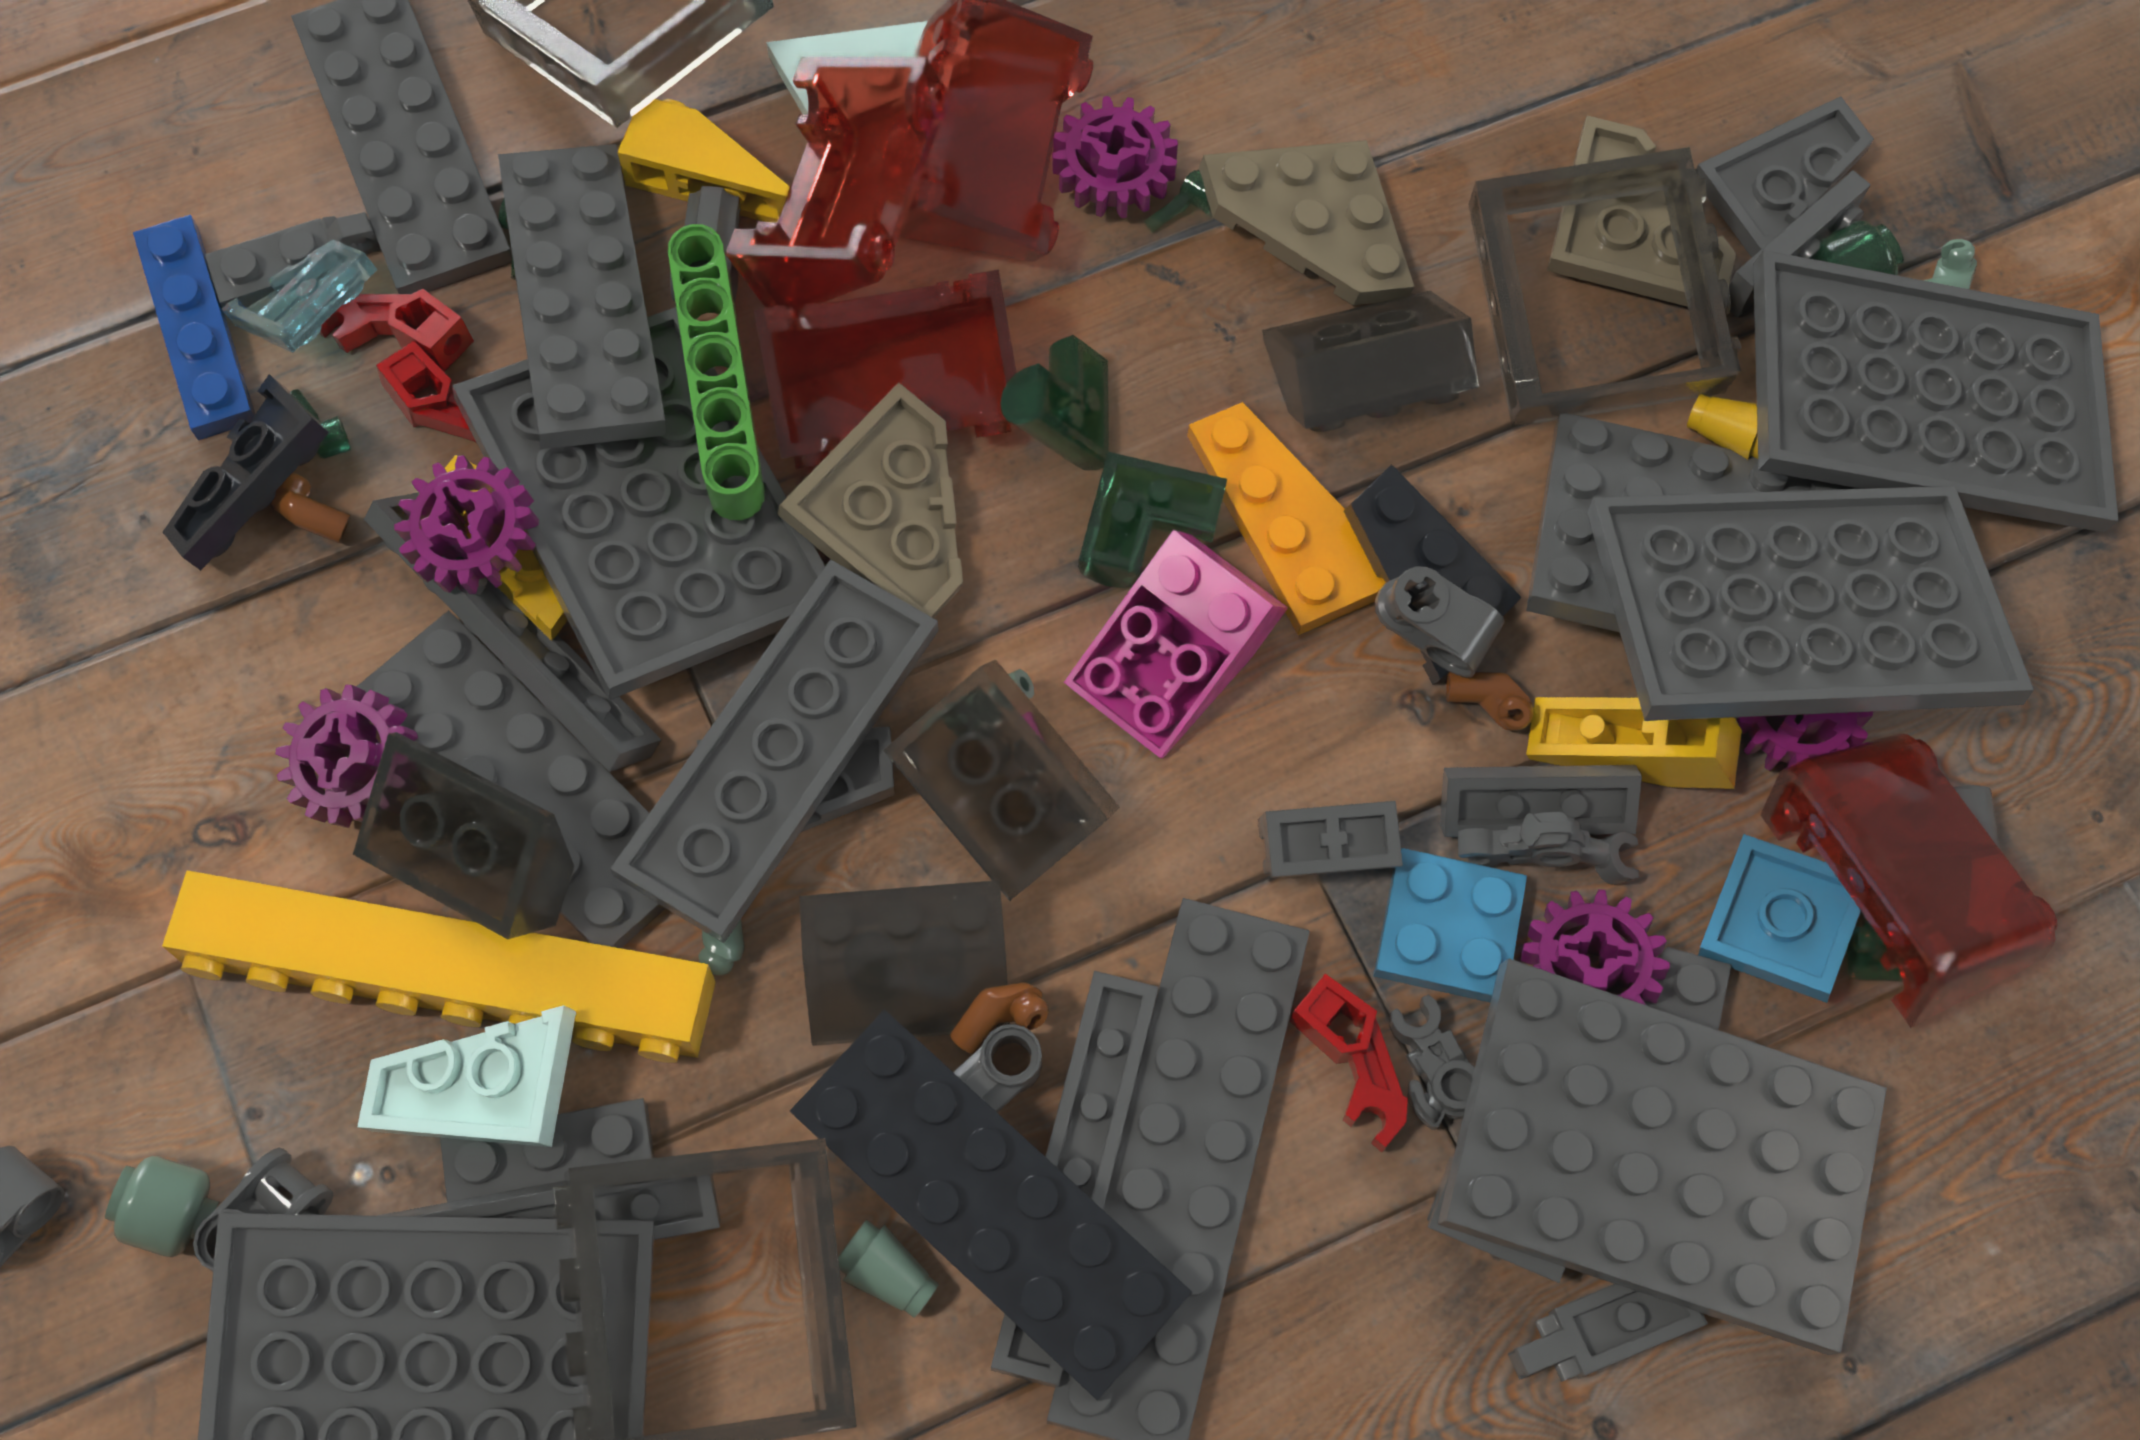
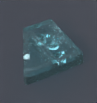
M331 240L308 254L301 262L288 266L268 278L269 284L275 290L247 308L238 298H235L228 302L221 310L235 326L294 353L300 346H304L314 340L320 333L322 324L341 305L354 300L363 290L364 283L378 269L364 252Z

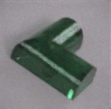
M1071 335L1054 342L1050 346L1049 370L1038 363L1017 372L1007 382L1002 392L1001 411L1008 422L1071 464L1083 470H1098L1108 467L1109 462L1108 360L1075 335Z
M1107 452L1078 560L1080 572L1086 578L1105 586L1116 588L1133 586L1140 577L1152 529L1168 533L1176 530L1191 534L1199 540L1213 543L1224 500L1227 479Z

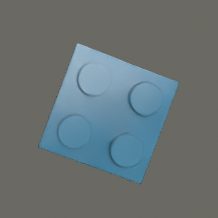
M1743 834L1700 945L1698 955L1731 964V968L1827 1003L1872 878Z
M1401 848L1403 866L1393 868L1373 977L1491 1003L1499 965L1508 958L1512 960L1514 958L1527 875Z

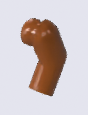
M292 473L276 490L275 498L270 503V506L295 526L340 543L351 515L309 498L311 489L309 481L298 474Z
M1451 672L1447 673L1445 688L1447 702L1478 703L1505 730H1522L1532 721L1534 713L1533 703L1509 675L1498 672H1475L1473 677L1466 678Z
M1026 982L985 988L974 999L950 1033V1037L962 1050L974 1054L998 1024L1015 1022L1016 1025L1023 1026L1028 1030H1034L1046 1021L1049 1007L1045 1000L1042 999L1041 990Z

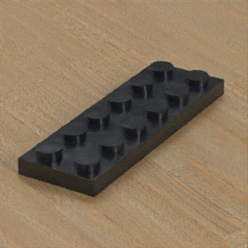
M885 1009L790 1110L805 1127L1097 1401L1192 1294V1291Z

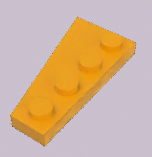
M1243 402L1189 424L1187 437L1277 599L1288 607L1285 613L1298 636L1375 602L1378 591L1385 584L1383 578L1376 576L1344 513L1345 509Z

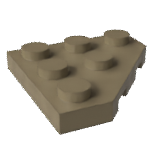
M1587 115L1582 127L1547 271L1720 314L1726 302L1736 252L1723 235L1717 238L1702 219L1700 213L1703 208L1677 173L1670 176L1654 154L1656 145L1644 129Z
M1367 140L1203 155L1198 169L1214 219L1232 230L1238 224L1265 241L1263 249L1302 274L1308 268L1335 285L1336 288L1333 293L1352 305L1399 301L1409 298L1415 286Z
M898 383L779 505L777 515L832 561L932 618L938 615L959 592L962 586L961 558H958L955 534L957 521L952 477H949L946 452L948 445L946 421L903 385Z

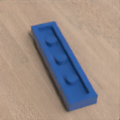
M190 214L133 232L191 431L197 440H201L231 430L239 418L245 419L250 423L255 416L254 408L224 310L219 302L204 255L206 251L193 217Z

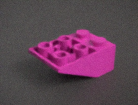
M1173 530L1063 683L1162 759L1253 657L1288 607L1193 535Z

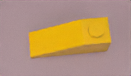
M641 95L617 152L626 186L687 202L689 194L699 191L702 186L722 187L729 194L739 197L741 205L740 216L792 228L795 218L790 186L698 110L689 108L676 100L665 99L661 101Z
M1535 697L1534 713L1526 752L1530 760L1559 766L1636 765L1642 775L1641 782L1678 788H1735L1742 733L1735 717L1644 721L1638 698Z

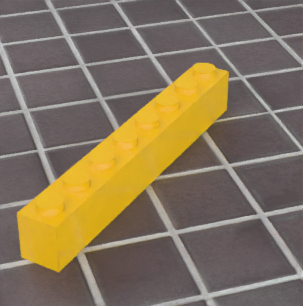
M188 870L186 871L162 944L163 948L182 963L181 970L199 978L221 980L223 972L245 975L247 976L245 981L248 984L269 991L285 992L289 983L311 987L310 993L313 996L335 1003L349 1004L354 995L376 999V1006L378 1008L401 1015H416L418 1007L442 1011V1019L467 1027H481L483 1019L497 1022L509 1021L516 1024L542 1016L541 1011L564 1005L576 1011L572 1033L573 1043L599 1051H611L613 1043L639 1047L638 1054L640 1056L665 1063H676L679 1055L698 1058L716 984L709 965L705 963Z

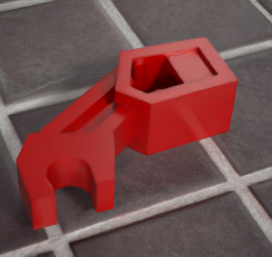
M424 289L413 294H351L347 291L327 298L307 318L314 330L324 338L335 327L341 325L332 336L340 349L346 353L378 335H395L401 348L415 341L444 372L474 342L462 317Z
M412 341L376 365L382 386L413 427L425 426L476 442L454 400L452 380L415 341ZM430 385L438 394L417 399L414 396Z
M1325 973L1296 1007L1290 1023L1334 1063L1349 1062L1355 1084L1343 1121L1352 1127L1362 1113L1371 1112L1378 1115L1382 1122V1130L1375 1136L1371 1144L1380 1152H1383L1407 1121L1408 1098L1403 1096L1376 1018L1377 1011ZM1340 1012L1351 1019L1355 1027H1360L1354 1044L1347 1045L1343 1036H1337L1328 1028Z

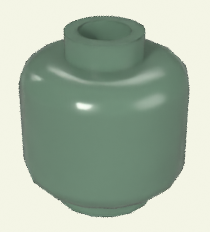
M150 1156L141 1161L137 1168L125 1166L112 1192L106 1209L105 1219L114 1222V1236L119 1242L165 1257H175L186 1249L191 1238H195L196 1230L202 1221L219 1206L220 1202L208 1198L210 1178L203 1170L159 1156Z

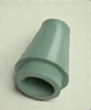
M867 1219L833 1263L836 1268L846 1275L842 1280L843 1282L901 1311L904 1310L913 1318L919 1314L939 1286V1283L929 1276V1273L885 1224L879 1229Z

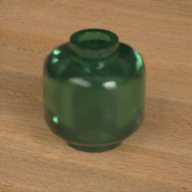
M1864 220L1853 221L1821 239L1820 248L1814 259L1897 276L1898 267L1904 263L1902 250L1893 233L1884 224L1874 226L1869 221Z

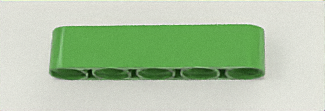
M690 224L681 227L672 235L668 243V257L701 470L713 510L728 520H744L752 517L760 510L765 499V488L730 274L719 234L714 229L703 224ZM699 260L710 261L701 267L689 266ZM706 313L719 314L716 318L709 321L696 320L699 316ZM716 366L729 368L723 374L717 376L704 374L707 370ZM723 421L738 423L733 429L726 432L712 430L716 424ZM732 476L747 478V481L737 488H724L720 486L724 480Z

